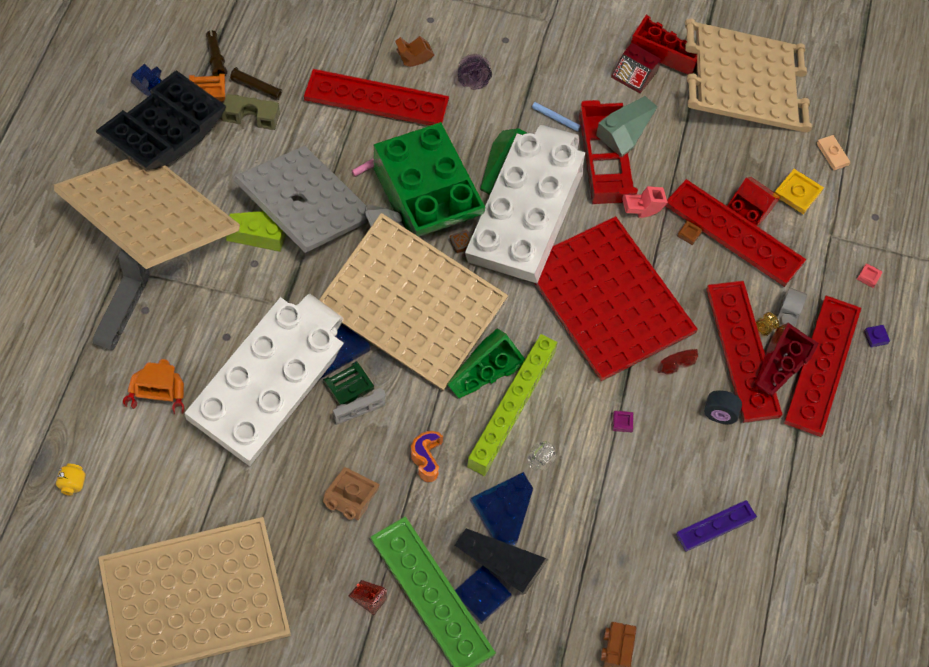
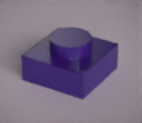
M884 325L868 327L864 331L870 348L887 345L890 342Z

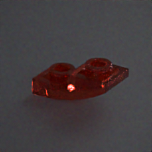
M685 350L664 358L660 362L658 373L673 374L678 371L680 365L685 367L694 365L698 358V350Z

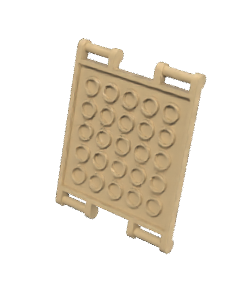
M687 19L685 21V28L687 29L686 51L697 54L698 77L696 74H689L687 76L689 108L800 132H810L812 130L808 108L810 100L808 98L797 99L796 76L804 77L807 75L804 61V44L796 45L695 22L694 19ZM694 31H696V43L694 42ZM794 53H797L798 67H795ZM696 86H698L699 101L696 98ZM798 108L802 110L803 123L799 122Z

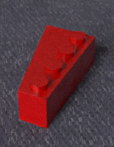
M646 14L633 34L631 43L661 58V64L687 75L693 74L697 68V54L686 51L687 41L685 39L680 40L677 38L676 33L673 31L668 32L663 28L662 24L650 20L651 17Z

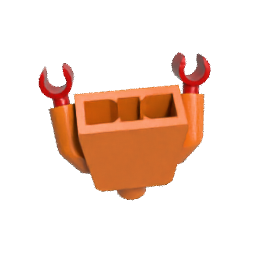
M161 359L158 363H146L143 369L132 375L127 391L129 395L123 399V404L126 407L128 402L132 400L131 407L132 409L136 408L137 401L134 399V396L172 402L176 399L172 406L174 414L175 408L178 406L182 407V414L185 412L184 404L182 403V399H184V382L180 375L175 373V367L170 365L168 360Z

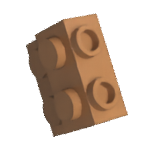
M344 467L325 491L323 503L330 510L337 509L343 512L347 519L351 520L354 518L359 521L367 510L369 502L379 490L380 484Z

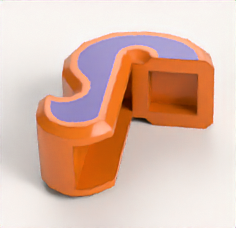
M436 431L421 433L413 440L411 445V458L419 466L418 474L425 482L435 481L439 474V466L429 451L443 443V435Z

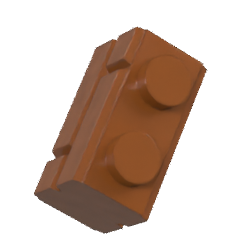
M611 622L609 628H605L603 640L607 641L606 648H602L600 660L604 661L603 667H631L636 626Z

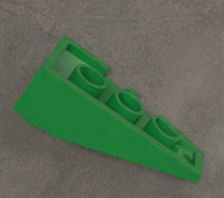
M519 128L501 131L492 144L480 188L481 191L488 195L491 194L516 135H524L527 132Z
M497 328L480 343L449 380L447 385L457 398H461L479 390L480 387L488 383L496 382L497 379L503 376L512 375L523 365L526 359L508 335Z

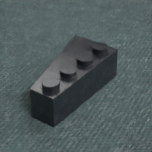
M467 528L454 545L523 594L527 593L549 560Z

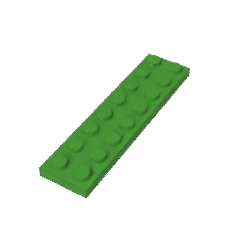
M406 516L370 537V540L452 667H477L495 656L496 652Z

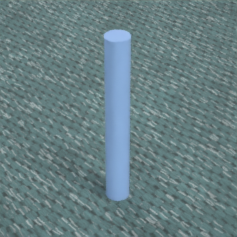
M536 102L532 105V108L577 132L579 131L581 125Z

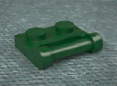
M357 361L340 373L323 379L325 387L330 391L338 405H347L374 390L373 383ZM354 373L357 374L356 376L350 378L349 380L335 387L334 384H336L337 382L347 378L348 376Z

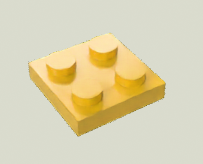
M793 169L776 189L775 193L780 196L781 201L804 215L822 193L824 187L796 169Z

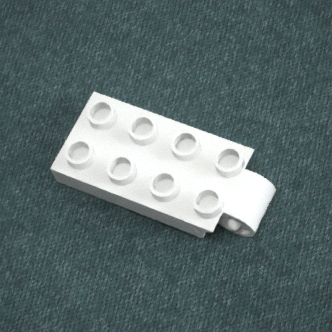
M540 125L535 134L516 135L486 203L485 212L481 215L465 251L468 263L538 283L583 175L585 152L578 151V134Z
M311 294L305 296L297 305L288 303L280 297L185 412L186 420L248 466H251L334 362L338 351L344 344L335 337L343 317Z

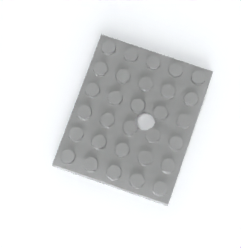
M306 146L235 175L234 181L305 253L369 222L365 213L366 205ZM296 195L301 196L305 199V202L293 201L292 197Z

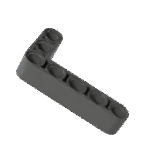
M121 249L119 255L123 278L93 337L94 345L109 350L115 349L150 275L149 268L145 269L123 249Z

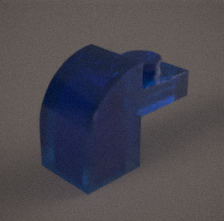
M143 64L132 74L131 83L142 93L150 96V89L162 81L160 78L162 71L157 66L151 70L146 64Z

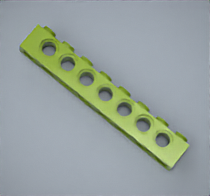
M540 334L471 452L467 468L483 476L486 475L556 353L557 341Z

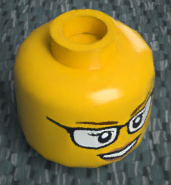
M68 463L60 468L56 486L61 489L62 494L71 496L73 493L82 490L86 474L81 466Z

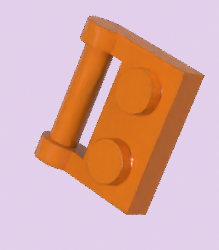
M225 74L200 77L189 75V80L217 100L225 101Z

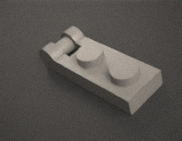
M376 389L373 395L365 398L359 397L350 404L337 406L333 410V419L336 425L383 407L385 405V391L383 389Z

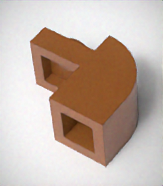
M421 36L410 44L401 37L395 41L398 47L396 50L406 66L413 67L423 64L435 56L429 42Z

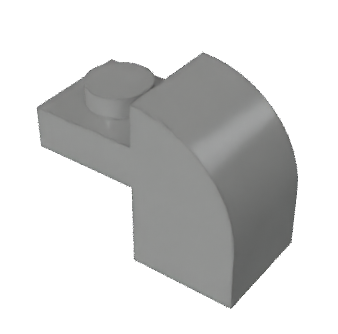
M789 287L775 324L782 326L790 323L795 327L807 294Z

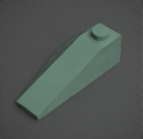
M644 96L611 113L599 122L596 136L620 157H623L635 147L637 140L642 135L658 106Z

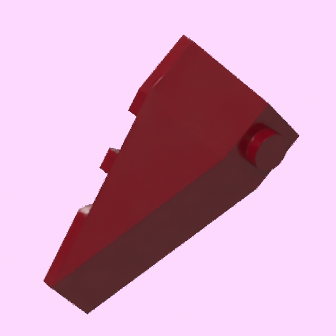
M790 323L778 327L768 345L755 386L772 396L812 358L819 343Z

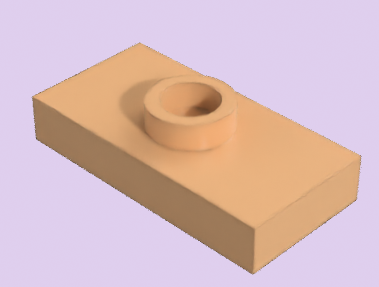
M834 135L817 141L816 144L833 171L849 166L850 160Z

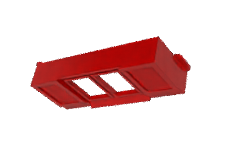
M599 100L581 102L579 120L592 204L623 203V195L638 193V189L633 186L628 153L620 157L617 153L592 154L590 140H600L596 136L599 122L611 113L621 109L623 103L600 104ZM593 160H620L622 173L595 175Z

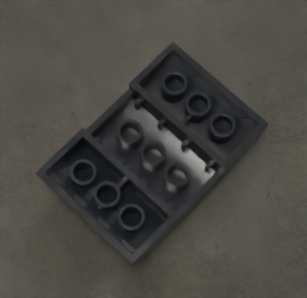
M177 70L150 89L151 95L129 112L122 110L96 130L97 134L145 170H153L165 166L191 150L208 134L226 109V105Z

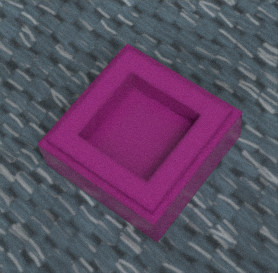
M614 411L613 431L632 433L633 412Z

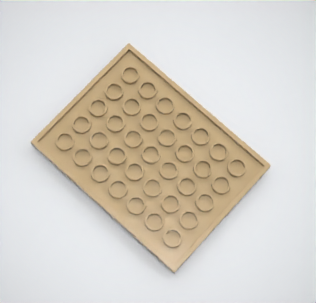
M263 517L98 557L118 667H172L291 636Z

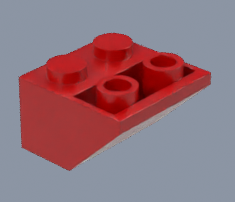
M746 177L727 206L758 226L772 211L780 196L753 177Z

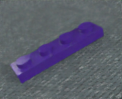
M745 500L678 531L676 536L685 552L754 521L757 516L748 501Z

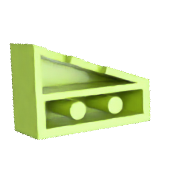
M264 211L229 214L233 220L240 224L239 231L226 236L227 241L281 252L286 233Z

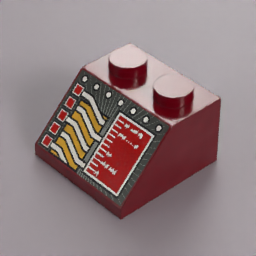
M631 43L622 54L611 78L641 94L657 74L661 58Z

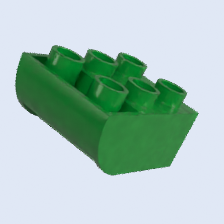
M441 122L373 144L374 171L393 210L400 213L403 218L404 227L416 236L420 237L484 214L486 207Z

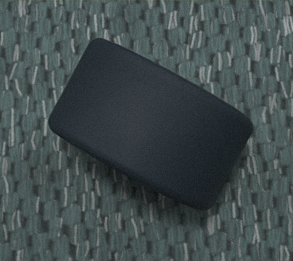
M713 391L707 397L704 413L714 422L725 425L733 424L738 421L742 401L731 392Z

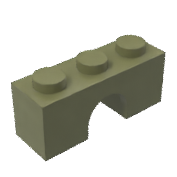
M226 94L224 101L226 109L222 114L224 122L241 124L242 118L251 114L256 116L258 128L276 129L280 116L279 103L243 97L236 94Z

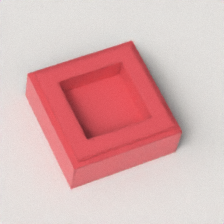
M866 263L857 280L874 288L882 271Z

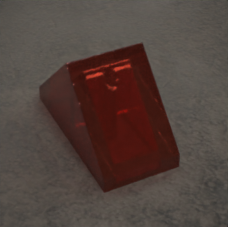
M361 580L348 596L374 616L387 600V590L384 587Z

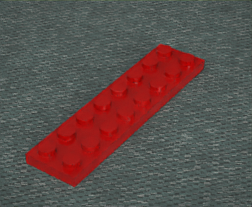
M313 69L304 94V100L431 126L440 122L443 125L449 96Z
M687 179L667 200L668 203L665 207L686 221L701 228L702 232L784 287L806 261L804 257Z
M744 281L708 285L706 289L735 395L742 401L740 413L743 423L781 418L783 414L777 393L770 396L755 386L765 352Z
M825 295L811 337L819 344L812 358L801 368L784 424L822 437L862 309L861 307Z

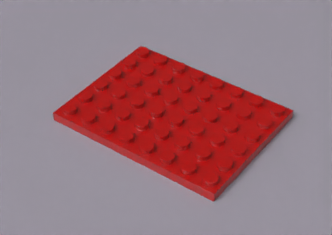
M616 216L554 245L538 283H534L600 381L697 333L698 330Z

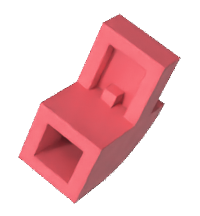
M647 186L641 195L631 194L623 195L622 197L625 212L636 213L639 218L657 214L668 203L663 187Z

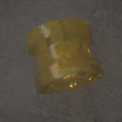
M771 312L765 313L763 318L756 320L758 331L764 336L771 334L772 329L775 330L780 325L777 317Z

